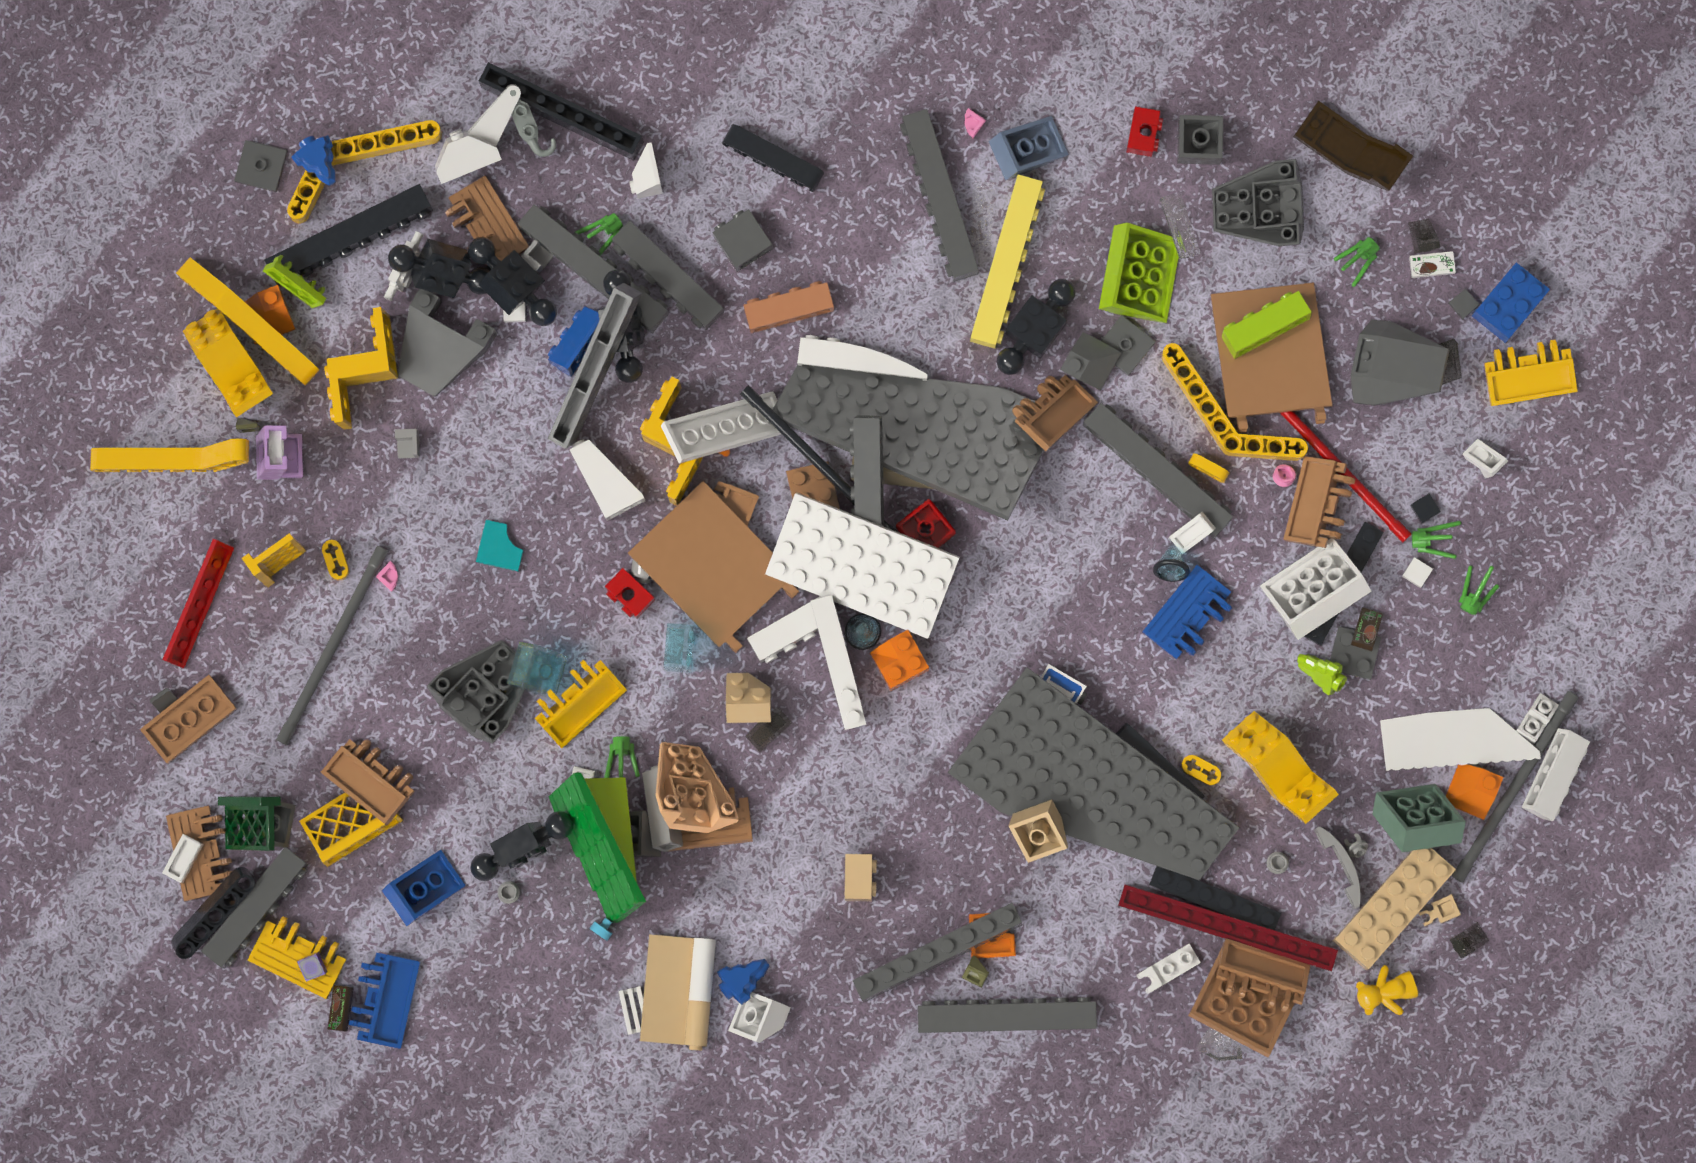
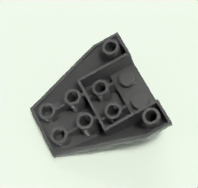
M1296 159L1271 162L1212 189L1214 232L1278 247L1301 244L1304 231L1303 189Z
M1371 319L1359 334L1350 375L1353 402L1355 404L1377 406L1441 392L1450 350L1394 322Z
M501 640L442 670L427 685V688L439 707L475 738L493 744L507 730L534 668Z

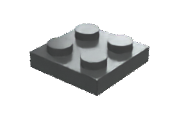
M1338 627L1330 661L1341 664L1342 673L1371 680L1381 637H1376L1373 650L1369 651L1351 645L1355 630Z

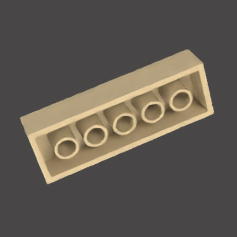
M1432 848L1410 851L1332 941L1365 970L1370 969L1456 869Z

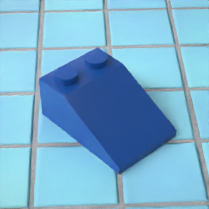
M439 850L390 882L382 892L405 925L408 926L466 885L444 853Z

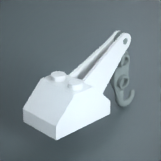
M508 85L468 131L462 132L459 129L449 134L450 137L446 138L435 164L441 184L502 160L496 145L511 115L519 135L531 147L534 154L546 157L555 151L556 141L554 138L551 139V147L549 149L542 150L539 147L538 127L529 105L520 100L521 91L517 85Z

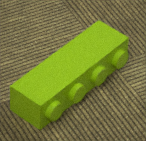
M1299 291L1293 294L1292 292L1286 293L1280 298V301L1276 303L1270 302L1264 305L1261 311L1257 313L1251 312L1244 316L1242 321L1238 323L1232 322L1224 327L1222 339L1234 359L1310 320L1312 312Z

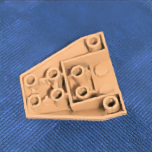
M661 742L656 798L660 813L669 829L709 833L737 823L739 819L734 802L701 748Z

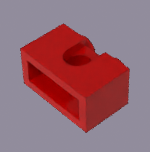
M1135 106L1126 153L1152 157L1153 151L1157 152L1159 139L1155 138L1156 132L1161 131L1163 118H1159L1160 111ZM1143 128L1149 129L1151 135L1144 136L1140 133V130Z
M624 568L605 585L608 591L606 595L614 603L618 600L623 605L621 610L630 618L634 615L638 619L655 601V598ZM626 590L634 591V597L629 601L623 599V593Z

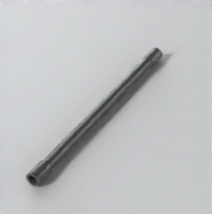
M377 546L359 584L288 720L284 723L278 734L277 741L288 746L300 718L373 578L389 552L384 548Z
M1567 691L1557 711L1534 746L1540 751V757L1565 717L1579 699L1577 695L1570 691ZM1539 759L1525 760L1466 856L1460 861L1452 874L1453 878L1461 883L1464 882L1473 868L1474 862Z

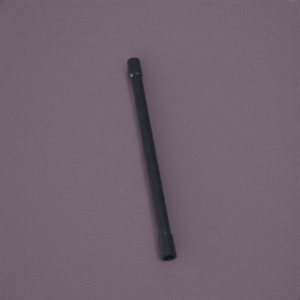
M748 385L740 395L753 408H756L855 506V500H851V487ZM884 520V527L898 532Z

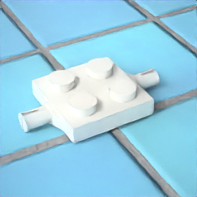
M415 231L411 242L406 241L405 245L412 248L415 255L419 257L418 246L424 235ZM412 269L403 273L392 270L388 278L390 283L384 296L385 299L392 301L397 290L403 292L404 287H409L412 281L410 276Z

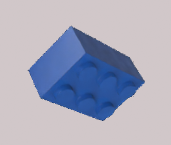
M1516 262L1476 309L1472 317L1506 343L1550 289Z

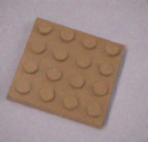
M1221 947L1188 1016L1269 1057L1295 1004L1292 1002L1294 994H1291L1287 1011L1283 1012L1281 1011L1283 996L1277 995L1274 1007H1268L1270 990L1268 994L1250 989L1251 980L1248 982L1244 998L1238 997L1241 983L1234 981L1233 991L1230 994L1225 993L1229 973H1227L1225 981L1216 978L1222 952Z

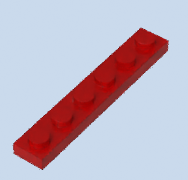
M216 539L212 540L162 660L184 669L234 547Z

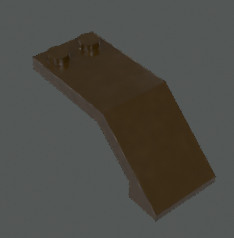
M1320 101L1316 103L1293 136L1347 175L1388 192L1413 158L1412 154L1398 144L1393 146L1368 136Z

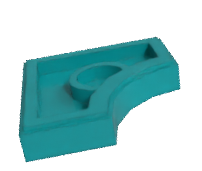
M490 520L485 521L476 563L519 572L524 551L511 543L507 534V524Z

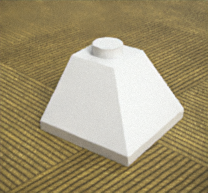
M652 142L647 143L632 173L633 180L629 181L632 194L636 193L638 199L663 194Z
M752 992L750 993L751 998L743 1005L739 1003L728 1031L760 1043L783 1028L791 1007Z

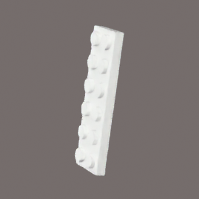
M774 392L761 394L760 396L763 401L773 410L778 401ZM745 399L664 421L661 425L679 464L781 435Z

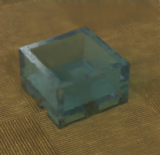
M667 623L664 669L666 672L692 674L696 635L694 625Z

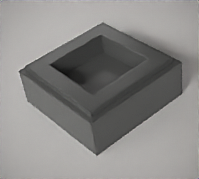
M1466 289L1448 303L1462 320L1480 305Z

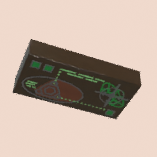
M1362 607L1351 642L1352 646L1369 651L1373 650L1383 613Z
M333 985L328 1030L348 1031L353 987Z

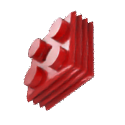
M927 499L896 524V529L901 534L937 548L956 534L955 529L930 499ZM922 525L926 527L931 526L929 534L921 533Z

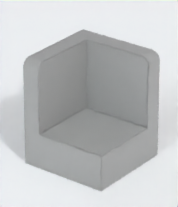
M535 239L521 257L540 274L551 261L553 255Z
M396 429L395 439L397 440L398 458H420L419 431L417 429Z

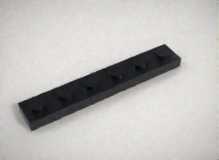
M1367 522L1363 523L1346 554L1360 573H1362L1384 533ZM1338 614L1304 637L1321 646Z
M1156 866L1149 886L1215 912L1271 930H1275L1281 915L1278 911Z

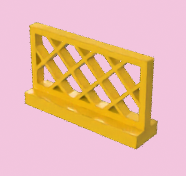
M289 533L254 558L248 553L242 557V560L259 581L266 587H270L275 583L271 576L301 556L306 550Z
M343 793L299 822L319 854L318 856L322 863L329 867L402 822L403 820L399 813L386 826L378 818L373 819L374 815L369 811L361 810L359 803H357L356 808L345 806L347 798L350 796L347 793ZM332 807L340 808L337 820L326 818L328 810ZM344 809L355 812L352 823L341 821ZM359 813L370 815L368 823L363 826L356 824ZM314 818L321 820L318 832L310 830L306 823ZM325 821L336 823L333 835L322 833ZM340 824L351 827L349 835L345 837L337 836ZM321 836L332 838L330 846L322 851L319 846Z

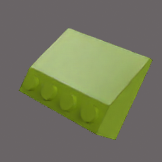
M1131 223L1114 225L1099 309L1118 315L1167 323L1182 240Z

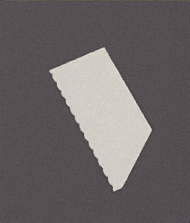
M1490 708L1432 712L1380 720L1386 771L1391 769L1400 770L1402 768L1412 769L1413 767L1420 769L1423 767L1432 768L1434 766L1466 765L1468 763L1478 764L1479 762L1486 764L1490 761L1498 763L1501 761L1541 759L1540 751Z

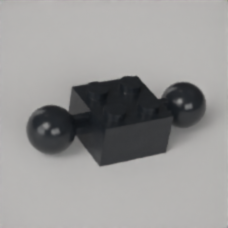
M477 237L472 240L468 247L470 259L476 264H487L491 268L479 283V286L508 315L525 302L530 307V318L536 325L548 326L552 324L557 317L556 306L552 301L538 299L534 295L545 280L515 250L500 261L495 256L496 248L490 239Z
M427 239L419 257L407 245H397L388 254V263L393 270L403 273L412 269L411 277L415 288L455 298L463 282L467 284L473 293L478 295L486 294L479 286V283L490 270L484 267H477L469 271L472 263L466 249Z
M612 270L604 277L603 287L605 292L611 296L614 287L622 283L631 287V280L624 271ZM639 304L636 306L616 351L620 352L621 358L616 363L615 373L625 383L636 382L643 373L641 361L633 355V349L643 344L645 339V331L641 326L642 310ZM605 307L598 310L599 321L604 312Z
M1057 279L1053 281L1048 288L1049 299L1045 304L1031 295L1006 328L1005 334L1016 341L1013 347L1001 350L997 356V366L1002 373L1014 375L1020 372L1024 366L1023 354L1026 350L1041 359L1065 327L1067 320L1056 313V310L1059 306L1069 305L1075 298V287L1069 280Z
M556 811L548 816L544 827H542L540 822L526 823L490 843L494 855L481 853L476 855L471 861L470 870L472 875L477 880L489 881L497 875L499 866H509L510 869L518 868L529 862L527 858L543 855L547 852L546 848L552 845L549 838L561 840L567 838L572 833L574 827L572 818L565 812Z

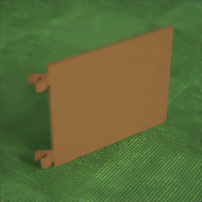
M1314 282L1211 294L1228 418L1237 419L1238 433L1247 432L1246 416L1314 409L1316 424H1324L1326 420L1324 408L1332 407ZM1299 291L1312 312L1310 320L1234 359L1222 339L1224 327L1232 322L1238 323L1242 321L1243 317L1251 312L1257 313L1261 311L1262 307L1270 302L1276 303L1280 301V298L1286 293L1292 292L1293 294Z
M704 481L628 552L631 558L718 647L723 643H727L735 653L742 645L733 637V634L779 589L782 588L791 599L799 592L793 585L765 574L773 552Z

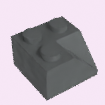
M1180 115L1178 120L1177 164L1220 165L1223 157V116Z

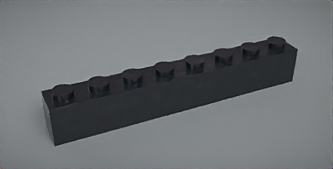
M489 62L479 79L481 88L497 96H500L508 85H517L521 91L520 100L529 105L531 112L633 161L644 143L642 135Z
M418 184L268 257L264 261L267 265L272 263L275 257L282 255L281 264L283 266L290 261L292 266L289 270L292 273L307 277L314 272L313 269L319 266L325 268L331 265L333 260L338 257L346 258L353 253L352 250L358 247L363 249L372 244L371 241L376 238H387L392 234L391 231L397 228L399 230L405 229L411 225V221L417 218L418 220H423L429 217L433 209L421 185Z

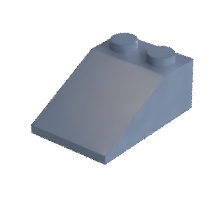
M1052 116L1002 131L988 141L1005 180L1015 178L1017 175H1023L1069 155Z

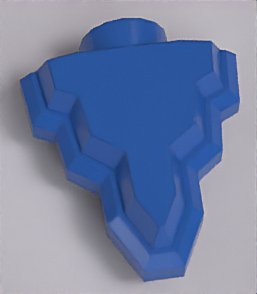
M329 135L318 139L314 136L303 139L299 143L301 149L291 157L297 166H303L308 173H315L318 179L326 185L331 186L336 183L335 169L331 164L334 158L331 151L333 144Z
M765 959L752 961L746 966L737 964L732 968L726 966L717 971L718 976L722 980V983L718 986L728 1000L734 997L743 1005L751 998L750 993L756 989L757 981L764 977L770 966Z

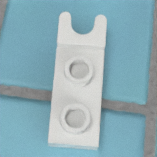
M1188 944L1137 974V978L1149 977L1151 979V985L1145 990L1149 994L1201 962L1191 945Z

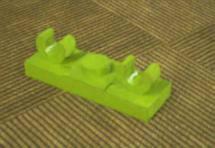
M282 255L275 257L272 263L265 265L264 273L311 308L324 304L326 297L322 294L325 292V287H320L316 291L314 286L317 281L313 280L307 283L301 275L292 273L289 270L292 262L289 261L283 266L281 264Z

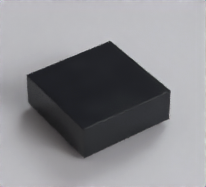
M1430 494L1425 495L1410 505L1421 524L1441 512Z

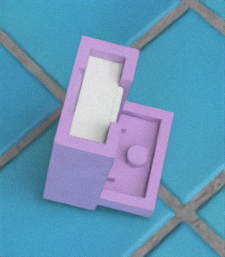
M264 426L256 436L257 480L303 477L302 434H287L286 426Z

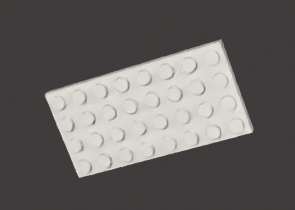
M796 492L765 574L821 597L832 595L833 601L928 639L960 557Z

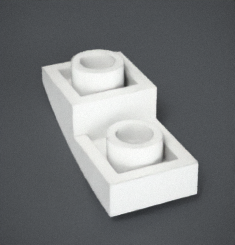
M1540 693L1516 731L1534 745L1558 708V704Z

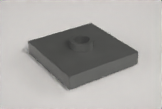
M245 140L234 181L277 192L288 151Z
M1122 315L1101 340L1103 343L1122 352L1115 366L1128 376L1156 342Z

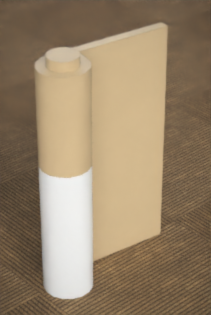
M649 934L640 1041L689 1045V1050L702 1051V1047H707L716 940Z

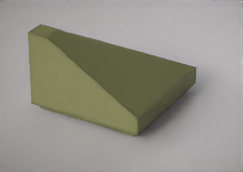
M237 418L235 426L238 432L247 433L261 430L257 423Z
M972 956L962 978L982 988L989 972L977 957Z

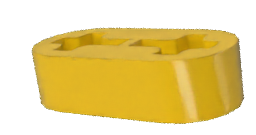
M1193 453L1188 462L1191 467L1221 483H1225L1230 474L1226 469Z
M328 540L322 546V553L329 574L335 580H344L349 575V567L342 546L336 540ZM331 544L334 547H338V549L335 550L337 558L334 559L331 553L326 552V550H329V545ZM338 561L340 567H345L341 576L333 573L336 570L334 562Z
M1195 755L1186 756L1181 763L1184 773L1206 785H1215L1221 778L1219 768ZM1195 760V765L1201 768L1200 771L1196 769L1187 770L1188 765L1185 764L1186 761ZM1202 770H1205L1207 772L1214 770V775L1217 777V779H1212L1211 781H1208V776L1202 773Z

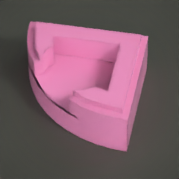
M968 108L964 124L967 129L966 131L974 139L986 120Z
M390 561L377 574L376 578L392 592L398 582V572L395 565Z

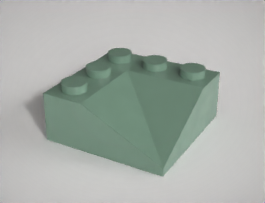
M1436 784L1376 792L1372 815L1401 852L1462 843L1466 821Z

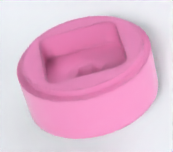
M1285 464L1277 466L1273 473L1274 482L1282 487L1292 485L1296 477L1294 469Z

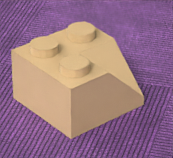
M727 673V723L771 722V688L749 673Z
M1053 800L1012 815L1009 828L1028 863L1068 848L1062 817Z
M845 854V901H872V897H876V882H872V873H876L877 860H872V854Z

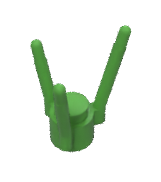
M614 213L609 216L606 215L602 219L575 231L579 235L601 225L589 233L587 238H591L603 230L607 235L612 234L600 248L599 252L601 254L599 256L612 243V238L619 232V229L623 227L622 222Z
M1367 237L1364 241L1360 240L1356 245L1334 257V261H1338L1357 250V254L1341 268L1342 271H1345L1360 257L1364 260L1368 258L1352 283V286L1355 287L1372 261L1377 258L1375 253L1380 248L1373 239Z
M1456 521L1428 528H1417V531H1412V548H1418V552L1455 559V554L1426 548V546H1430V540L1452 539L1453 536L1430 535L1428 532L1461 525V522Z
M1471 565L1468 567L1462 596L1459 600L1462 603L1460 606L1462 610L1476 616L1477 612H1481L1483 606L1499 588V585L1496 584L1481 601L1479 596L1494 569L1493 566L1489 567L1475 595L1469 593L1467 596L1473 569Z
M613 737V744H610V753L604 778H609L614 752L615 756H619V778L623 777V756H627L628 752L630 753L635 776L639 777L634 744L630 743V737Z

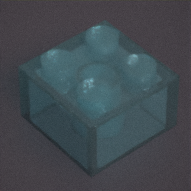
M519 642L507 684L549 697L547 691L551 689L557 696L568 656L536 644Z

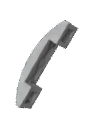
M1322 827L1314 829L1323 850L1332 846L1351 884L1350 887L1344 889V892L1352 908L1360 907L1359 880L1348 853L1328 831Z

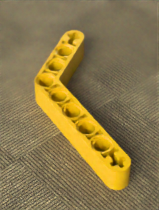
M428 120L331 141L333 144L331 151L334 156L331 164L334 167V165L435 144L441 140L442 131L437 122ZM431 128L434 129V132H433L434 135H432V136L429 135V133H430V130H429V129H431ZM420 130L422 131L423 138H421L419 133ZM415 133L416 137L413 140H405L407 134ZM387 138H395L392 145L384 144ZM373 142L374 145L371 149H363L365 143ZM345 147H353L350 154L342 153ZM306 170L287 208L292 221L298 224L307 221L325 185L318 178H313V173H308ZM306 189L313 190L312 195L309 197H303V192ZM295 210H302V214L298 213L297 215H295Z
M191 257L176 272L184 282L225 314L304 386L320 370L231 289Z
M1170 343L1164 347L1162 352L1163 363L1225 455L1290 461L1303 459L1308 450L1307 443L1303 439L1238 434L1181 347L1175 343ZM1169 351H1170L1171 353L1176 352V356H1175L1176 361L1174 360L1173 357H1169V358L1167 357ZM1181 368L1187 369L1189 376L1186 378L1181 377L1178 374V370ZM1193 386L1199 387L1201 394L1198 396L1193 395L1190 392V388ZM1205 404L1211 405L1213 412L1210 414L1205 413L1202 410V406ZM1217 422L1223 423L1225 430L1222 432L1216 431L1214 424ZM1229 440L1235 441L1237 448L1234 450L1228 449L1226 442ZM1256 442L1259 450H1249L1248 443ZM1270 444H1278L1281 451L1273 453L1270 450ZM1286 444H1288V446H1287V449H1288L1287 454H1284L1285 449H1286ZM1295 445H1298V448L1301 449L1299 454H1295V450H1291Z
M229 439L203 448H92L90 471L120 472V470H127V472H141V470H149V472H163V470H170V472H185V470H192V472H206V470H213V472H218L249 462V440Z

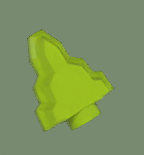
M1310 654L1298 655V667L1309 675L1314 683L1322 688L1324 693L1332 695L1335 691L1339 692L1343 688L1347 677L1342 674L1341 664L1333 663L1327 659L1322 660Z

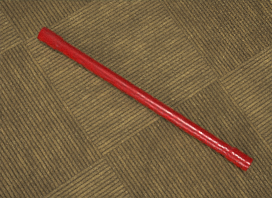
M1293 411L1279 412L1323 459L1342 463ZM1347 467L1345 473L1337 472L1339 475L1355 479V483L1349 486L1382 519L1390 531L1402 543L1412 535Z

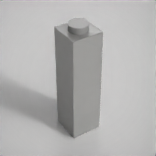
M653 766L649 771L642 773L652 847L667 852L683 846L682 833L678 829H669L660 813L656 798L658 766Z

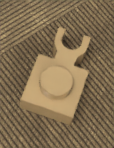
M1452 894L1431 903L1434 910H1424L1419 913L1420 916L1424 914L1430 916V920L1423 923L1424 926L1430 925L1436 918L1442 924L1461 915Z

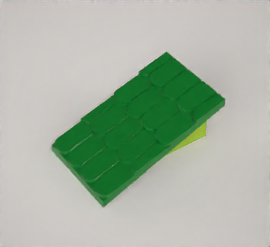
M573 773L548 797L554 812L562 811L569 814L572 818L574 827L568 839L574 854L580 858L592 891H596L607 919L612 923H618L646 902L636 880L626 778H584L582 773Z

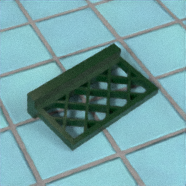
M218 797V806H225V849L275 851L274 806L281 805V797Z

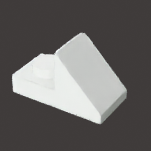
M1479 439L1463 453L1464 458L1478 467L1485 478L1494 476L1508 462L1507 458Z

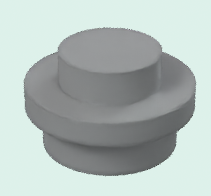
M1274 852L1267 858V868L1274 874H1281L1287 870L1289 860L1285 854Z
M508 881L499 886L498 897L502 902L511 904L519 898L520 890L515 883Z

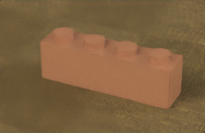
M822 281L811 283L810 287L801 289V287L792 288L789 290V293L782 295L780 292L768 295L767 299L760 300L759 298L748 300L747 304L743 305L750 333L834 311L828 284H822Z

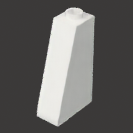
M583 439L572 445L573 448L570 449V452L607 521L645 502L643 494L590 440L584 441Z

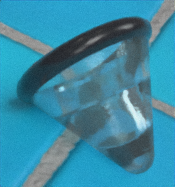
M1172 544L1153 566V573L1161 580L1177 582L1189 576L1190 568L1184 561L1178 548Z
M864 613L857 614L846 623L845 638L850 646L855 649H870L877 644L881 637V625L872 616Z

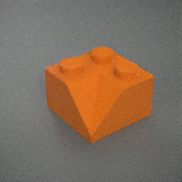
M909 630L889 639L870 652L890 691L929 671V666Z

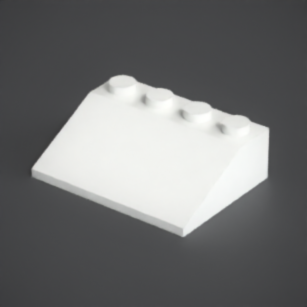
M1333 538L1328 540L1326 548L1317 547L1260 585L1297 640L1371 592L1363 575Z

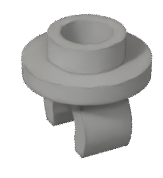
M1356 833L1354 834L1355 843H1349L1347 838L1344 842L1348 849L1349 857L1359 858L1366 853L1368 844L1365 840H1361L1360 835Z

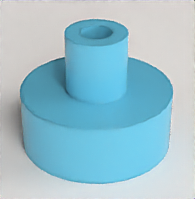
M604 918L601 924L594 921L590 927L593 932L607 941L613 934L608 930L612 922L607 918Z

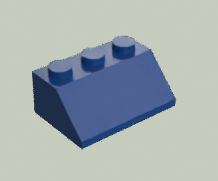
M585 306L582 311L578 310L572 318L574 322L571 327L564 329L560 336L562 340L557 346L554 345L548 353L549 363L572 377L581 364L599 323L598 312Z

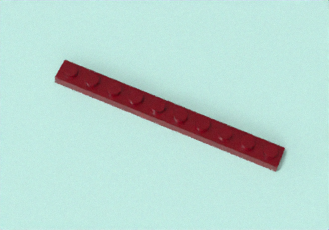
M1124 885L1118 906L1217 937L1227 938L1331 972L1338 950L1128 885Z

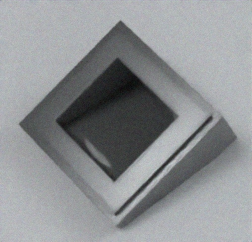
M165 688L151 698L150 702L161 713L174 703L177 697L172 690Z

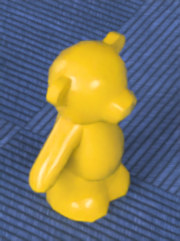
M1383 965L1380 969L1376 985H1366L1363 982H1358L1356 984L1358 990L1357 1000L1359 1005L1365 1010V1014L1370 1016L1374 1008L1382 1002L1385 1007L1395 1014L1402 1015L1404 1012L1402 1007L1393 1000L1418 997V990L1412 973L1410 971L1404 972L1386 982L1389 967Z

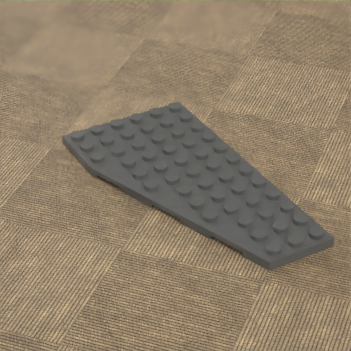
M802 364V366L797 365L773 408V411L788 426L847 452H850V444L854 443V435L850 434V421H853L856 415H883L884 468L1007 521L1044 452V449L1015 422L1017 417L1013 414L1012 409L1016 405L1021 406L1020 401L1026 397L1002 387L928 378L927 381H923L920 378Z
M1028 667L1023 671L948 771L950 775L1001 813L1012 816L1019 811L1053 800L1062 817L1065 835L1197 880L1201 879L1240 828Z

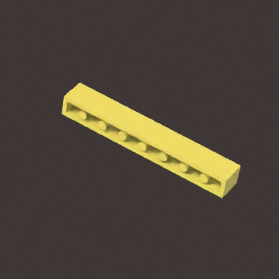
M1017 175L970 342L994 349L997 343L1001 344L1004 331L1000 330L1002 323L1007 324L1010 311L1006 309L1008 303H1013L1016 291L1012 290L1014 282L1019 283L1022 270L1018 268L1020 261L1025 262L1028 250L1024 249L1026 241L1030 242L1033 229H1030L1031 222H1036L1039 209L1036 208L1038 201H1042L1044 196L1043 181Z

